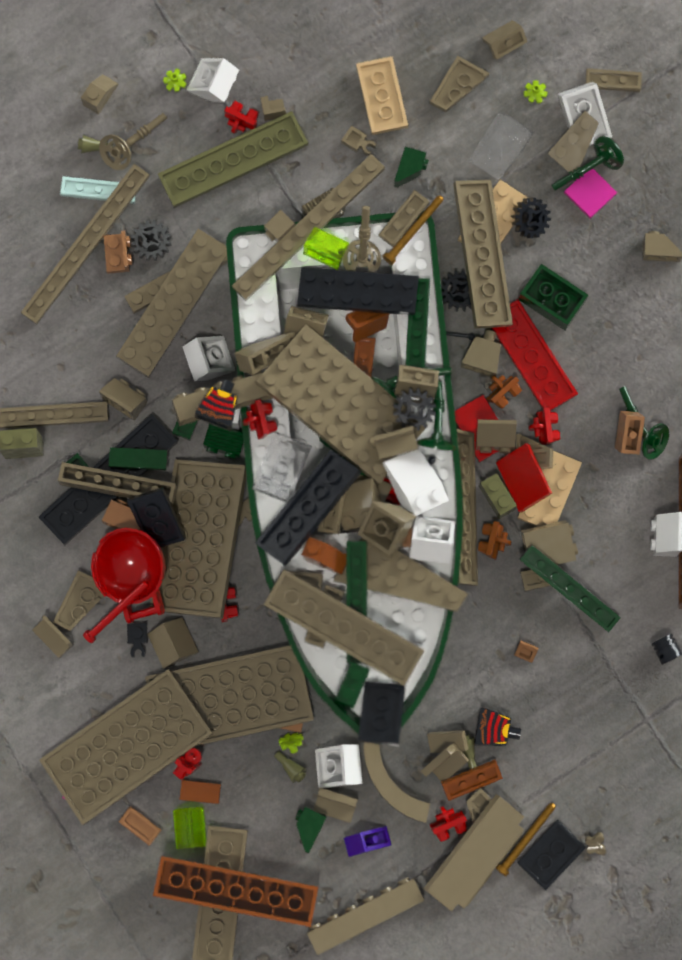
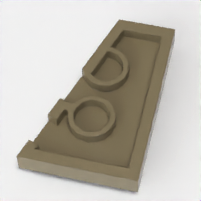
M457 56L430 100V104L447 112L489 77L490 73Z
M584 111L547 154L568 172H573L574 169L577 170V167H580L599 122Z
M78 570L53 624L71 631L104 597L96 587L93 577Z

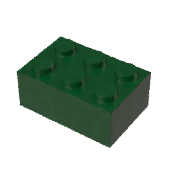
M541 264L520 293L518 300L566 331L585 304L588 294Z

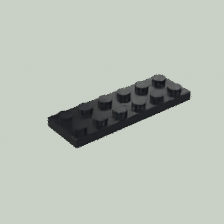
M301 267L297 306L415 316L419 276Z
M330 450L255 544L286 567L361 474L360 470Z

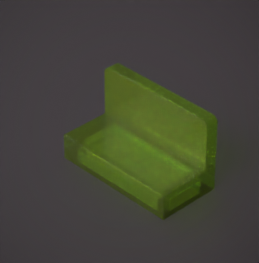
M314 227L304 244L303 254L338 270L349 243Z
M203 807L173 810L176 849L206 847Z

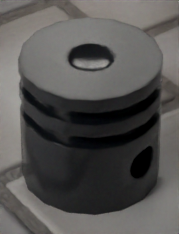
M672 634L651 644L655 647L653 648L654 651L657 650L656 655L662 665L682 655L677 642L674 643L675 638H672Z

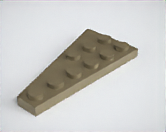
M361 537V539H360L359 541H367V540H365L364 538ZM367 541V590L458 612L468 596L467 593L400 551L389 556ZM346 567L342 575H336L333 580L334 582L346 584Z

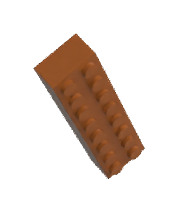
M161 856L153 896L311 927L318 887Z

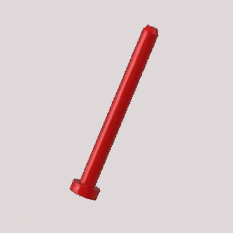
M143 581L92 630H86L83 633L84 638L89 643H93L96 640L95 636L148 588L149 583Z

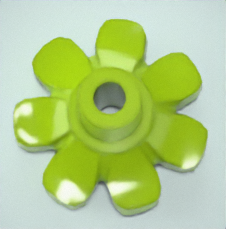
M175 69L174 73L169 70L166 73L167 77L163 78V83L167 84L166 89L168 91L174 88L175 92H179L180 87H186L187 84L184 80L187 77L184 73L180 75L179 69Z
M537 80L533 81V84H526L525 88L527 90L524 91V97H529L528 102L533 103L536 100L537 104L542 103V98L547 97V92L544 91L546 85L544 83L539 85Z
M287 733L279 739V744L282 750L288 748L291 753H296L298 751L297 746L302 745L304 738L302 734L292 733L290 735Z

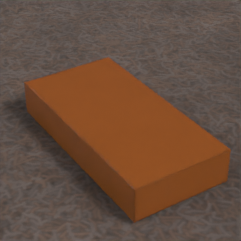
M182 780L180 800L219 804L221 784Z

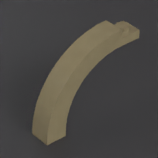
M364 742V758L367 771L382 798L404 816L426 824L430 803L417 800L399 789L384 768L380 755V745Z

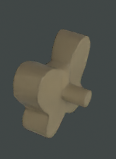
M598 832L593 837L587 836L585 838L588 854L595 852L599 855H604L606 853V848L602 844L604 841L603 833Z

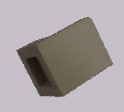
M268 96L260 97L265 121L273 120L286 114L283 99L269 101Z

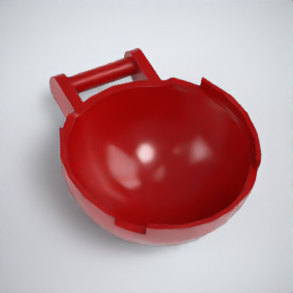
M121 528L106 534L99 541L100 544L92 555L91 571L96 587L104 597L107 596L113 601L120 603L143 581H147L149 583L148 588L131 604H138L152 597L154 607L133 612L130 604L123 610L126 622L129 624L139 618L154 614H164L165 609L159 588L165 577L166 564L159 544L149 534L137 529Z

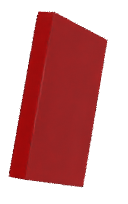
M484 395L455 410V420L458 429L474 433L475 457L479 463L499 452L491 450V453H480V450H476L477 421L498 420Z
M525 443L496 462L519 512H524L553 494L528 443Z

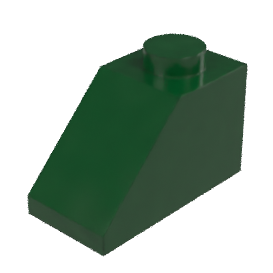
M409 147L404 148L394 180V187L398 188L421 176L422 170L426 171L429 162L426 159V152Z
M305 807L304 810L300 809L295 820L298 821L296 825L304 850L309 854L326 817Z

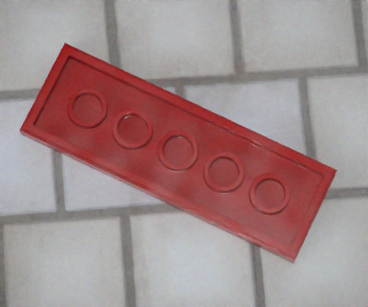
M517 299L510 304L513 325L509 327H492L491 329L497 333L496 337L542 410L549 408L552 411L577 396L578 392Z

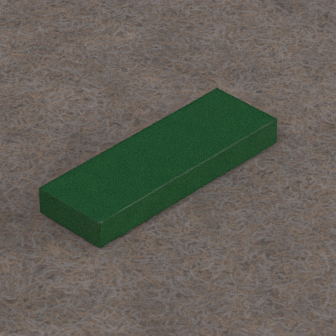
M110 447L109 467L167 470L168 451Z

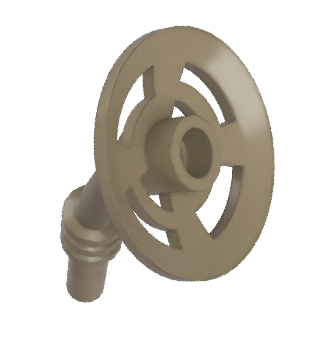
M161 113L147 125L144 124L143 127H140V130L137 129V132L126 141L113 134L103 137L99 144V151L103 161L115 170H123L128 167L131 162L129 147L141 138L144 139V136L147 137L148 133L151 134L155 127L167 119L166 115ZM109 139H113V141L106 145ZM108 151H110L111 156L115 158V161H112L107 154ZM127 158L126 162L124 164H121V162Z
M369 206L362 207V220L358 237L360 240L351 242L343 252L342 262L346 271H355L358 266L361 268L368 267L369 271L367 272L376 273L380 267V251L376 245L368 241L371 234ZM349 251L352 252L350 256L352 264L350 265L347 259ZM372 252H375V254H376V264H375V265L372 264L373 261H374V255H373ZM354 254L357 255V256H356V261H354V258H353ZM368 254L371 256L370 262L368 261Z

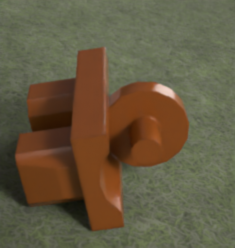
M501 375L499 378L492 376L490 378L492 384L488 388L493 392L486 397V400L503 409L509 403L504 397L506 392L515 397L522 391L517 383L520 380L516 376H509L507 379L504 375Z
M493 521V524L483 525L482 534L490 536L489 542L480 541L478 546L480 553L495 560L498 551L504 552L505 546H511L512 543L510 540H507L508 533L503 532L504 526L500 525V522Z

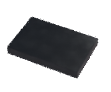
M164 487L128 498L127 502L140 530L154 538L160 547L186 539Z
M365 681L358 742L399 746L406 685Z
M556 820L519 859L517 864L546 891L586 847L560 821Z

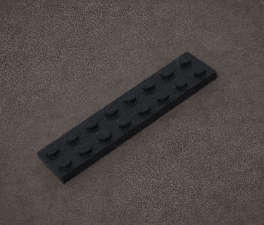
M151 414L115 448L169 451L178 441ZM109 453L93 467L139 477L148 470L110 468ZM71 487L38 518L65 546L109 506L111 500L115 501L119 496Z

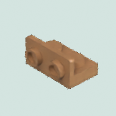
M121 231V234L105 235L104 247L107 274L129 272V265H133L132 254H128V247H131L130 236H127L125 231Z

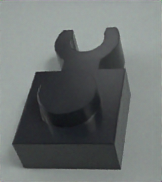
M147 623L127 624L128 644H133L130 651L132 658H135L134 653L136 650H141L142 657L146 655L142 644L148 643Z

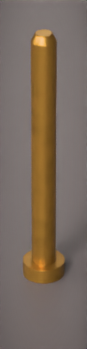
M441 195L433 200L389 253L385 252L382 257L388 264L393 265L396 262L395 257L443 202Z
M551 802L547 805L501 866L497 865L495 869L503 876L507 877L509 874L507 870L554 811L555 804Z

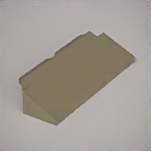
M496 794L427 883L424 890L450 911H453L457 904L462 908L468 906L489 879L495 867L502 862L521 837L524 829L518 824L524 816Z

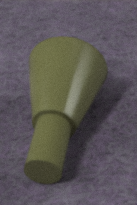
M85 135L78 139V149L81 150V153L99 151V140Z
M468 734L466 735L468 750L463 752V754L469 760L467 762L469 769L477 767L474 759V737H470Z
M280 751L275 754L274 757L282 764L292 783L296 781L299 783L305 778L306 768L287 759Z

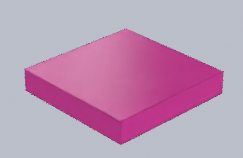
M592 169L585 173L584 177L580 176V179H577V181L570 185L564 191V194L591 219L617 195V192Z

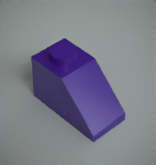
M386 826L344 838L349 857L392 845Z

